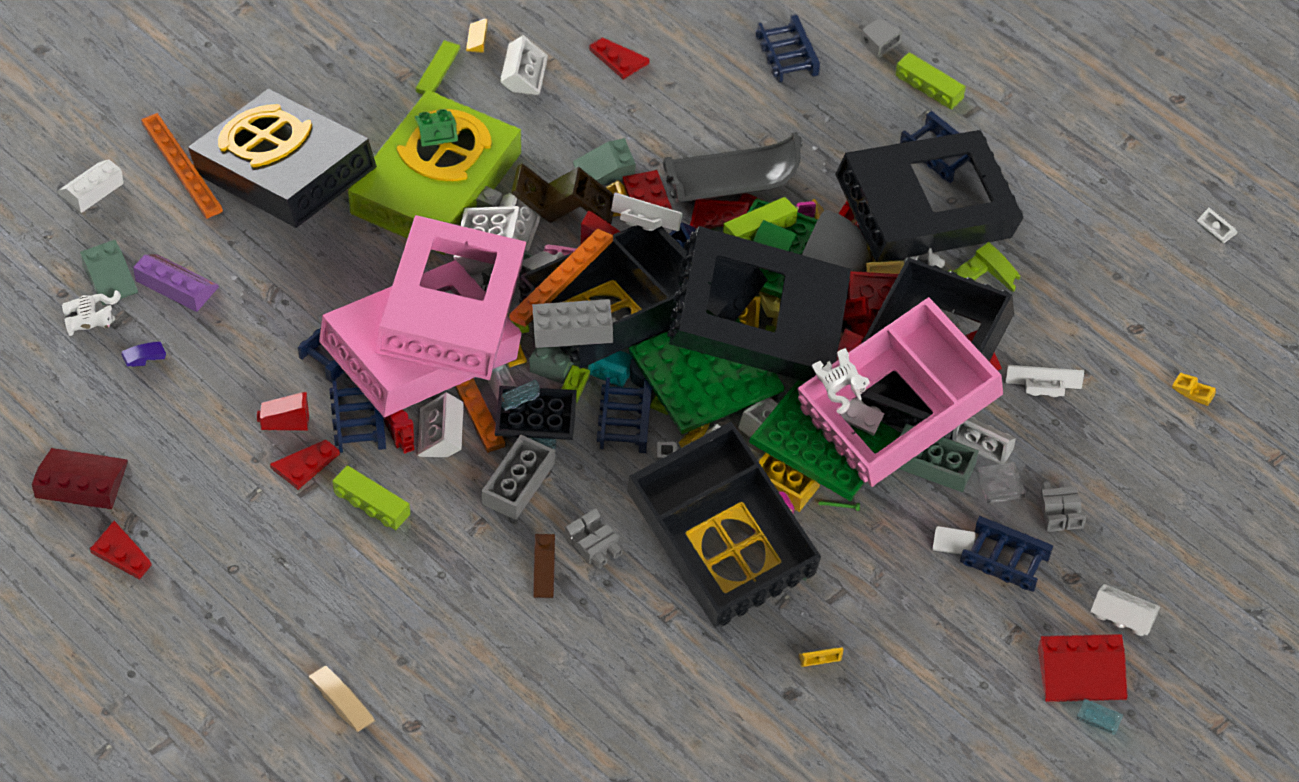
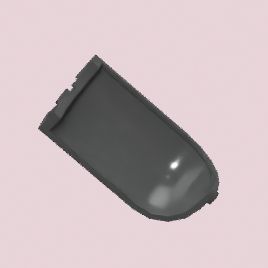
M794 132L786 140L759 148L673 160L672 157H665L662 163L667 183L670 182L672 188H669L671 197L674 198L675 203L767 191L783 186L795 175L799 167L802 138L798 136L797 132Z
M825 210L819 217L802 255L850 268L854 272H867L866 263L872 262L871 251L861 230L847 218L829 210ZM846 320L842 323L841 333H843L846 328Z

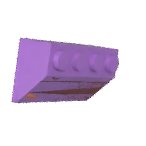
M158 254L144 255L133 267L136 282L196 312L219 288L218 284Z

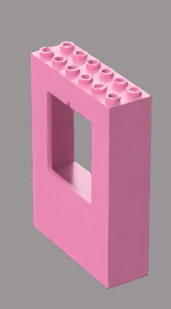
M415 215L379 326L376 353L490 380L520 275L526 242ZM430 250L494 264L484 300L479 301L421 287L420 282Z
M456 260L423 273L420 282L421 287L442 292L451 290L455 295L483 301L486 295V291L477 284L476 280ZM392 286L322 315L319 339L323 347L383 417L475 378L474 376L376 353L379 326ZM509 317L507 318L493 369L517 359L522 333L511 322Z
M929 297L849 352V361L855 365L859 375L867 377L870 381L866 390L892 371H896L933 412L932 415L878 453H873L857 433L853 434L854 430L837 413L842 404L832 402L828 398L824 384L817 378V375L798 388V399L801 403L800 409L802 412L812 418L814 426L817 429L821 428L828 442L832 441L835 444V449L839 455H844L847 458L848 465L852 469H856L861 480L864 483L868 482L871 487L1003 395L1001 374ZM839 360L832 364V368L840 366ZM850 384L836 392V395L844 396L849 401L856 397L851 390Z

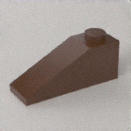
M535 534L533 598H554L555 534Z

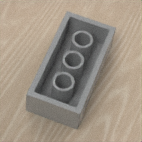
M610 299L532 304L535 348L613 343Z
M520 435L483 488L482 505L517 520L554 466L555 450Z

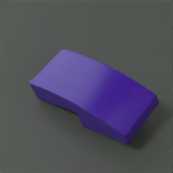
M150 342L122 351L121 355L126 366L136 367L145 366L147 360L165 359L166 352L161 342Z

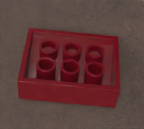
M51 448L35 473L32 482L34 496L39 499L112 510L128 459Z

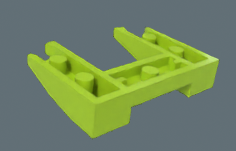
M990 242L979 248L974 257L953 271L959 276L969 277L973 280H976L988 271L1011 292H1014L1016 289V285L1013 284L1014 280L1020 279V274Z

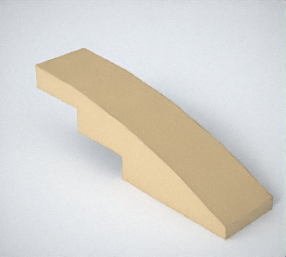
M326 665L309 676L311 683L322 692L323 698L357 732L375 721L359 699Z

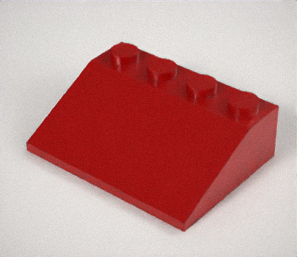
M1122 634L1041 636L1038 645V656L1045 702L1127 700L1126 662Z

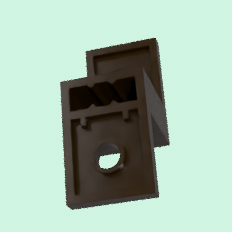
M523 163L517 166L511 194L549 223L581 207L586 212L591 211L609 224H612L614 212L611 209L614 194L579 166L550 183L546 182Z

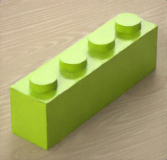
M909 52L897 63L895 76L950 110L964 99L966 86Z
M783 197L724 223L723 233L753 241L763 220L782 228L790 227L797 221L798 210L786 197Z
M348 465L332 481L333 492L336 496L346 499L355 508L359 507L368 516L375 517L386 527H391L396 531L410 516V503Z

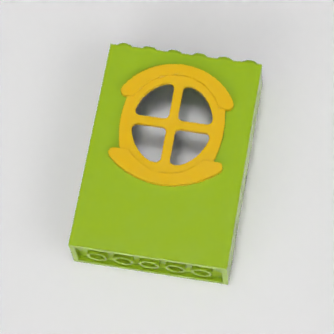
M427 90L374 156L377 167L348 189L350 214L408 239L415 215L461 226L464 209L477 208V197L486 186L495 189L520 156L521 129ZM447 109V111H451L455 118L457 135L462 131L474 136V149L468 151L452 144V142L436 144L440 146L429 161H424L417 152L420 133L415 116H418L421 112L437 113V110ZM446 150L466 157L464 161L454 166L437 167L435 165ZM436 251V252H438V253H441V254H443V255H446V253H444V252Z

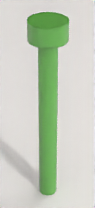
M819 501V505L854 508L856 511H860V503L854 505Z

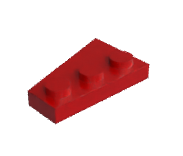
M603 37L589 45V50L623 80L650 64V58Z

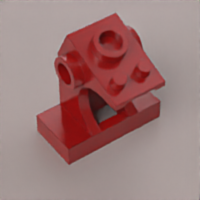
M864 296L847 299L843 321L846 320L847 324L851 325L852 332L865 338L875 319L873 310H870L868 307V298Z

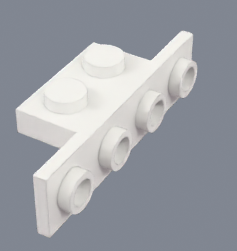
M614 193L611 211L621 214L620 220L626 221V224L631 226L639 225L647 231H653L660 226L679 231L682 219L681 212Z
M1008 365L1006 383L1025 385L1026 393L1033 396L1041 394L1058 397L1064 396L1065 388L1082 389L1084 370Z

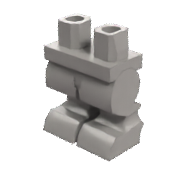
M1070 481L1060 482L1059 488H1053L1050 482L1043 483L1041 486L1039 502L1044 514L1043 519L1046 521L1045 528L1047 532L1062 531L1065 527L1066 530L1083 529L1087 516L1084 512L1081 513V500L1077 493V487H1072Z
M597 508L583 515L581 519L579 518L565 527V538L569 544L574 545V548L578 549L589 565L593 563L598 568H601L608 561L605 556L609 553L613 558H617L622 554V548L618 543L619 536L614 533L609 524H600L601 516Z

